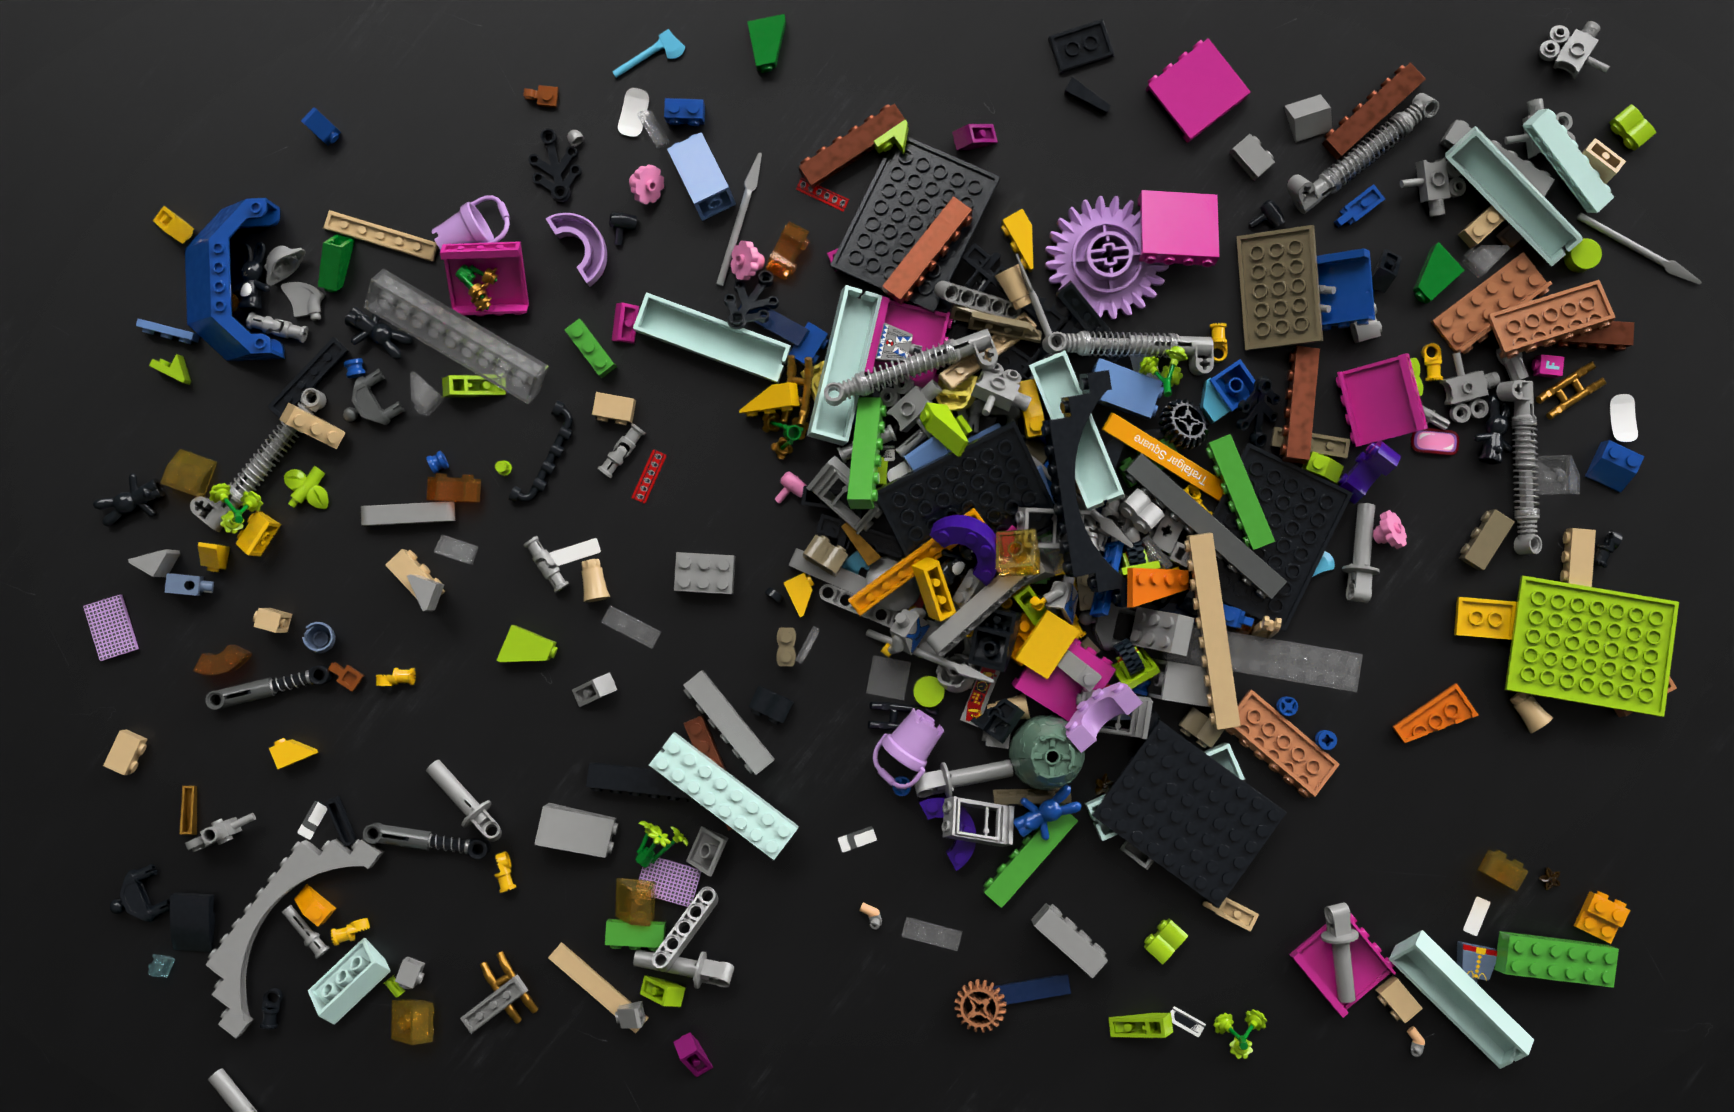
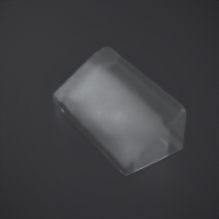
M651 110L637 113L639 120L657 149H661L670 143Z
M441 535L434 553L473 565L478 546Z

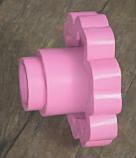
M649 164L646 167L640 166L629 178L631 192L635 194L634 199L642 204L655 203L661 196L660 191L664 188V177L660 175L661 170L656 166Z
M740 241L739 245L734 246L731 253L733 259L730 263L732 273L736 274L737 279L749 280L750 276H754L756 271L764 267V256L758 252L756 247H753V242Z
M1390 510L1383 512L1380 515V525L1376 526L1373 530L1374 540L1378 544L1388 542L1396 549L1404 547L1407 544L1405 540L1407 535L1404 526L1401 525L1400 518L1395 512L1392 513Z

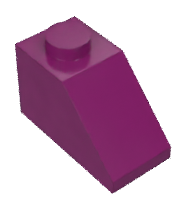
M967 124L952 132L957 150H972L998 142L993 124Z
M691 1033L683 1035L674 1041L680 1061L696 1077L713 1068L700 1043Z

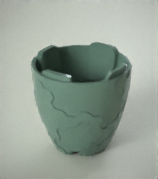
M1053 714L1039 715L1022 723L1014 732L1009 745V758L1015 775L1023 783L1038 790L1051 791L1068 785L1077 777L1085 760V751L1081 753L1066 736L1065 726L1069 721ZM1050 751H1055L1058 754L1055 762L1047 760V754Z

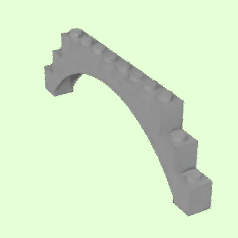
M336 838L332 841L328 840L321 850L308 840H304L301 843L298 841L291 849L293 853L289 858L285 857L279 865L281 867L277 873L274 872L268 878L269 884L266 888L262 887L255 895L257 897L255 902L250 903L244 909L245 915L233 923L231 933L225 934L219 942L221 943L218 949L215 948L207 957L210 960L206 963V966L221 977L215 984L214 988L216 990L212 995L228 1007L220 1016L222 1018L218 1024L220 1027L237 1039L254 1020L250 1016L247 1003V965L254 939L272 908L295 886L314 875L343 867L364 866L367 869L373 867L385 852L376 844H370L364 839H358L350 849L347 846L344 847L343 843Z

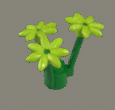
M646 821L638 823L646 828L644 831L646 833L639 849L636 851L638 855L635 860L645 868L650 863L654 864L675 843L681 841L688 846V840L684 837V834L680 833L678 828L671 826L675 836L670 841L667 839L668 834H662L659 826H653L652 823ZM648 837L654 838L652 845L649 848L645 847ZM661 844L664 848L654 856L655 852L653 849L656 845Z

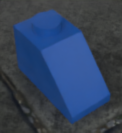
M315 107L301 120L327 145L336 142L341 133Z

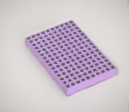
M117 595L83 606L100 661L139 649L123 595Z
M658 858L654 864L650 863L647 868L642 867L635 892L688 907L694 900L702 871L691 866Z

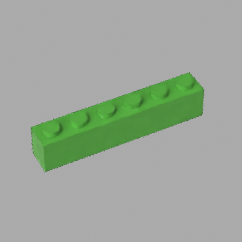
M881 397L858 398L847 494L850 509H874V502L878 500L876 484L880 482L878 467H881V455L879 453L880 450H883L881 433L885 432L883 417H886L887 414L886 405H883Z
M1231 434L1207 443L1206 453L1209 459L1212 458L1215 466H1213L1214 472L1217 477L1220 476L1222 484H1220L1224 495L1227 494L1230 499L1228 506L1231 512H1235L1237 516L1235 522L1238 529L1244 533L1245 537L1242 538L1244 544L1251 550H1255L1275 542Z
M1067 814L1061 815L1056 821H1047L1048 840L1042 839L1040 827L1032 835L1028 834L1022 840L1023 845L1019 850L1016 848L1009 855L1010 860L998 867L996 870L997 875L993 879L990 877L984 883V893L1002 908L1078 820L1073 815Z

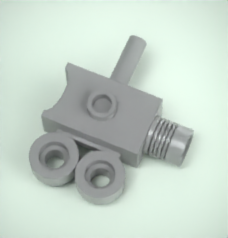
M1593 21L1586 22L1581 31L1576 29L1572 36H1569V30L1565 26H1554L1550 30L1548 40L1543 42L1539 49L1541 59L1545 61L1557 59L1553 68H1561L1568 71L1574 79L1585 63L1604 73H1607L1610 66L1590 57L1599 41L1595 37L1600 31V26Z
M1542 98L1527 102L1529 116L1522 119L1523 124L1538 110L1544 109ZM1566 112L1558 113L1556 115L1557 121L1560 120L1562 125L1569 130L1573 123L1572 117ZM1525 129L1524 134L1504 138L1506 145L1526 142L1528 159L1537 156L1538 153H1542ZM1567 131L1569 137L1576 142L1575 136Z
M1446 158L1435 160L1434 163L1427 162L1426 160L1416 162L1417 178L1400 180L1401 188L1419 186L1420 202H1428L1430 217L1445 215L1444 200L1461 196L1466 191V183L1459 177L1461 173L1457 169L1455 170L1450 161H1446Z
M1460 352L1452 354L1457 376L1440 380L1446 392L1444 404H1454L1450 409V418L1456 423H1464L1469 420L1470 416L1473 418L1485 417L1489 406L1480 397L1489 395L1487 389L1498 386L1500 383L1498 373L1484 374L1482 370L1465 374ZM1475 406L1478 407V411H1477V412H1475V410H1474V407H1475ZM1458 410H1459L1460 413H1461L1459 417L1457 416V411H1458Z
M999 363L992 370L986 371L982 369L977 381L978 383L975 384L971 396L986 402L982 410L984 416L990 414L993 405L1008 412L1011 406L1026 412L1032 397L1018 392L1022 379L1021 375L1016 370L1008 369L1004 371Z
M903 376L904 386L902 388L900 386L901 382L898 379L897 385L893 383L894 388L887 387L883 389L880 393L883 405L892 407L886 413L892 415L898 421L901 432L907 433L913 426L918 424L929 439L933 437L925 429L919 417L926 403H933L932 400L942 392L937 382L931 380L922 388L914 386V381L911 377L908 381ZM888 394L891 396L889 400L886 398Z
M254 813L238 820L234 817L225 821L221 818L212 822L211 827L200 831L201 836L185 843L187 850L192 849L195 852L216 842L218 845L232 840V835L242 831L241 826L256 820Z

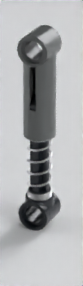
M318 665L305 671V673H298V675L294 676L291 674L290 677L283 676V678H276L275 680L269 677L211 691L207 694L205 703L213 710L224 709L272 697L278 691L292 690L293 687H300L301 685L329 683L333 678V672L328 669L329 666ZM319 670H322L325 675L322 680L317 675ZM245 692V695L234 698L230 697V695ZM217 695L221 697V703L219 705L215 702V697Z
M379 822L370 824L363 830V838L370 844L379 843L427 851L433 847L444 849V851H459L460 853L468 854V856L474 859L485 857L491 849L489 841L485 838L460 840L459 838L458 840L452 839L453 837H438L437 834L433 836L431 831L383 825ZM372 828L378 831L377 838L371 835ZM476 844L483 846V853H478L475 850Z

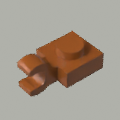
M538 85V91L524 88L523 96L527 100H537L538 106L557 108L558 87Z
M332 662L328 668L339 676L336 681L352 692L365 676L350 665H347L344 669L340 664Z

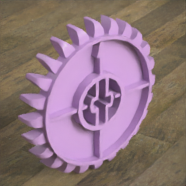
M1099 196L1095 203V209H1092L1089 202L1085 199L1081 204L1082 214H1079L1073 207L1069 208L1068 216L1071 220L1070 223L1062 218L1058 219L1057 225L1062 233L1050 232L1049 238L1056 243V246H1047L1045 248L1046 254L1054 257V260L1045 263V268L1055 270L1056 273L1049 278L1050 284L1059 283L1060 288H1062L1071 280L1100 317H1102L1103 312H1107L1110 320H1115L1117 318V310H1121L1122 314L1128 317L1132 315L1131 304L1138 309H1143L1146 306L1141 298L1142 296L1149 299L1156 297L1157 293L1150 286H1161L1164 284L1165 280L1157 276L1156 272L1166 271L1169 265L1159 262L1148 264L1139 261L1141 255V213L1139 211L1135 216L1131 214L1134 204L1132 200L1121 210L1119 209L1118 196L1112 199L1109 207H1105L1103 197ZM1102 242L1100 249L1091 250L1095 244ZM1105 252L1108 253V257H1113L1110 262H1107V258H1102ZM1123 265L1120 271L1113 273L1114 266Z

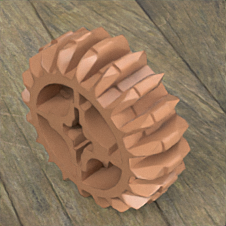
M976 979L975 985L972 981H969L968 987L963 985V991H958L957 995L960 998H956L955 1003L959 1005H956L954 1009L961 1011L956 1016L957 1018L963 1017L961 1024L967 1022V1029L974 1026V1032H977L980 1027L982 1033H984L986 1027L989 1031H992L993 1025L998 1027L999 1021H1003L1004 1017L1001 1014H1006L1007 1010L1002 1007L1006 1006L1007 1002L1000 1001L1005 995H998L999 987L995 990L992 989L994 987L993 982L990 986H987V980H984L981 985L980 980ZM974 992H984L987 995L985 997H980L977 994H974ZM967 996L973 1007L969 1013L965 1005ZM992 999L996 1006L994 1015L991 1013L988 1005ZM984 1004V1007L978 1008L977 1005ZM976 1015H981V1016H983L984 1018H987V1019H986V1020H979V1019H976V1018H974V1017H975Z

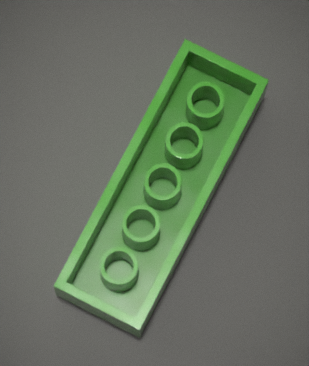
M1499 931L1494 970L1507 975L1614 988L1619 949L1607 944Z

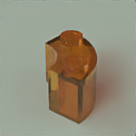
M789 221L769 257L765 270L771 271L774 275L784 280L787 279L789 274L793 275L797 268L795 263L801 251H805L810 240L807 239L809 231Z
M435 473V477H428L427 500L480 502L481 479H474V475H462V478H449L447 474Z
M228 645L224 651L217 655L203 653L193 671L205 675L230 673L243 666L252 653L237 645Z

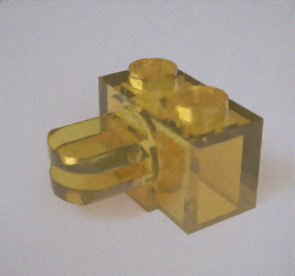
M1497 849L1495 852L1488 850L1478 870L1505 886L1518 891L1528 873V870L1523 868L1524 864L1515 859L1512 861L1506 859L1507 854Z

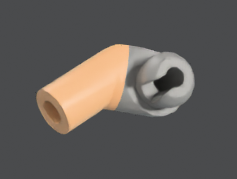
M863 902L859 911L869 916L872 929H878L882 925L880 911Z
M1412 1026L1407 1030V1033L1412 1038L1411 1054L1414 1057H1419L1424 1051L1425 1040L1418 1030Z

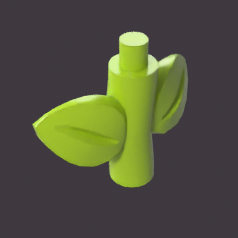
M315 465L307 477L299 469L287 471L284 474L285 484L294 491L290 495L292 499L288 504L295 508L298 503L302 504L307 499L311 506L327 509L329 504L328 494L323 487L318 485L325 473Z

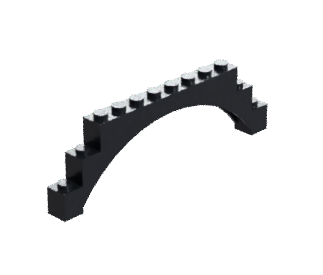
M1109 370L1080 374L1079 387L1082 390V394L1062 397L1060 409L1064 417L1042 421L1041 432L1043 437H1045L1046 443L1044 451L1049 463L1047 471L1049 476H1051L1052 482L1050 490L1055 501L1053 509L1058 521L1056 529L1061 540L1059 548L1064 559L1062 564L1063 571L1066 577L1088 575L1087 584L1091 592L1099 593L1113 590L1111 597L1115 606L1127 607V578L1117 572L1102 557L1093 544L1080 515L1075 489V462L1083 429L1097 402L1107 390H1112Z

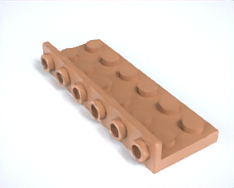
M1522 252L1433 319L1431 323L1454 353L1462 352L1466 354L1474 348L1472 346L1473 343L1476 341L1480 343L1488 337L1487 333L1492 330L1487 318L1489 314L1533 301V298L1537 295L1541 297L1549 291L1548 287L1553 283L1551 281L1546 282L1526 254Z
M1596 280L1491 313L1487 318L1502 351L1499 354L1500 358L1507 357L1510 359L1523 351L1530 353L1539 346L1549 347L1558 340L1568 341L1574 335H1587L1593 329H1606L1611 326V322L1616 317L1600 280Z
M1252 689L1249 690L1238 704L1240 726L1225 728V731L1230 735H1235L1241 745L1246 748L1249 747L1254 751L1253 754L1258 759L1269 764L1268 767L1272 771L1281 774L1287 784L1294 785L1301 796L1305 798L1316 797L1340 764Z

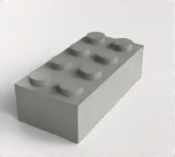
M1045 903L1031 919L1033 925L1093 978L1108 962L1105 957L1107 953L1096 942L1093 945L1091 943L1092 940L1083 930L1078 932L1076 930L1078 927L1068 917L1064 919L1062 917L1063 914L1054 904L1049 906Z

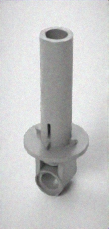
M1359 503L1357 505L1353 562L1342 567V571L1348 573L1347 600L1368 603L1372 596V576L1380 573L1378 568L1370 567L1375 505L1370 503Z
M439 759L434 761L426 769V772L466 815L461 826L466 828L473 824L488 841L494 842L500 839L502 835L501 828L487 812L492 804L490 800L479 804ZM490 827L497 828V833L493 836L487 835V830Z
M1004 760L949 771L946 763L942 762L940 770L924 772L914 786L917 797L924 798L930 795L945 793L946 797L949 798L952 797V791L956 787L1013 777V767L1010 760Z
M1343 902L1325 907L1324 914L1327 930L1321 933V939L1326 943L1332 944L1338 1000L1341 1003H1351L1356 1000L1350 942L1357 940L1359 933L1355 929H1351L1350 909Z
M642 949L636 950L633 960L634 966L659 971L652 964V956L655 952ZM702 951L698 960L678 957L672 967L665 972L692 977L694 988L699 989L702 983L726 988L730 985L734 966L728 962L708 960L707 953ZM661 957L658 960L659 966L666 963V957Z
M223 1068L209 1077L208 1081L233 1112H257Z

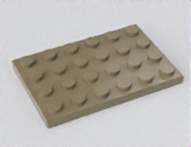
M1314 225L1236 236L1245 350L1323 341Z

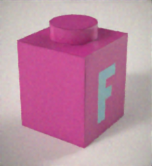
M1542 354L1536 356L1531 366L1534 371L1533 376L1549 378L1563 376L1564 357Z

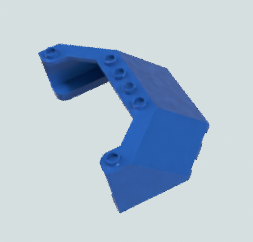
M267 198L244 199L221 209L185 248L187 325L226 361L285 359L284 345L280 341L270 339L265 334H251L232 317L229 239L239 228L273 227L279 223L280 207Z

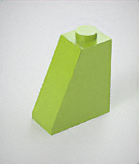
M511 625L496 661H547L556 655L558 648L555 646L557 642L519 626Z

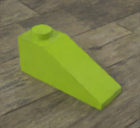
M448 375L442 378L443 397L506 395L505 376Z
M927 402L919 417L925 429L956 456L961 457L969 441L946 404Z
M1146 1013L1109 1017L1111 1037L1166 1038L1173 1033L1171 1013Z

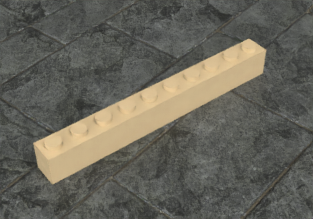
M1213 533L1186 536L1187 540L1184 541L1185 551L1189 552L1190 560H1187V567L1189 572L1192 571L1193 579H1190V587L1195 592L1193 607L1198 613L1195 622L1197 629H1200L1201 637H1198L1199 647L1203 648L1204 656H1201L1202 667L1206 668L1204 683L1205 687L1209 689V694L1206 695L1208 706H1211L1212 713L1209 714L1210 723L1217 730L1239 727L1240 719Z

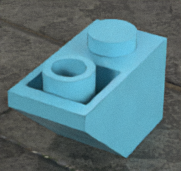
M1209 378L1203 384L1200 410L1204 411L1203 414L1212 424L1230 410L1209 380L1211 378Z

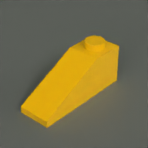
M1035 379L1021 381L1018 392L1032 397L1026 412L1021 410L1026 439L1043 436L1041 432L1042 421H1045Z

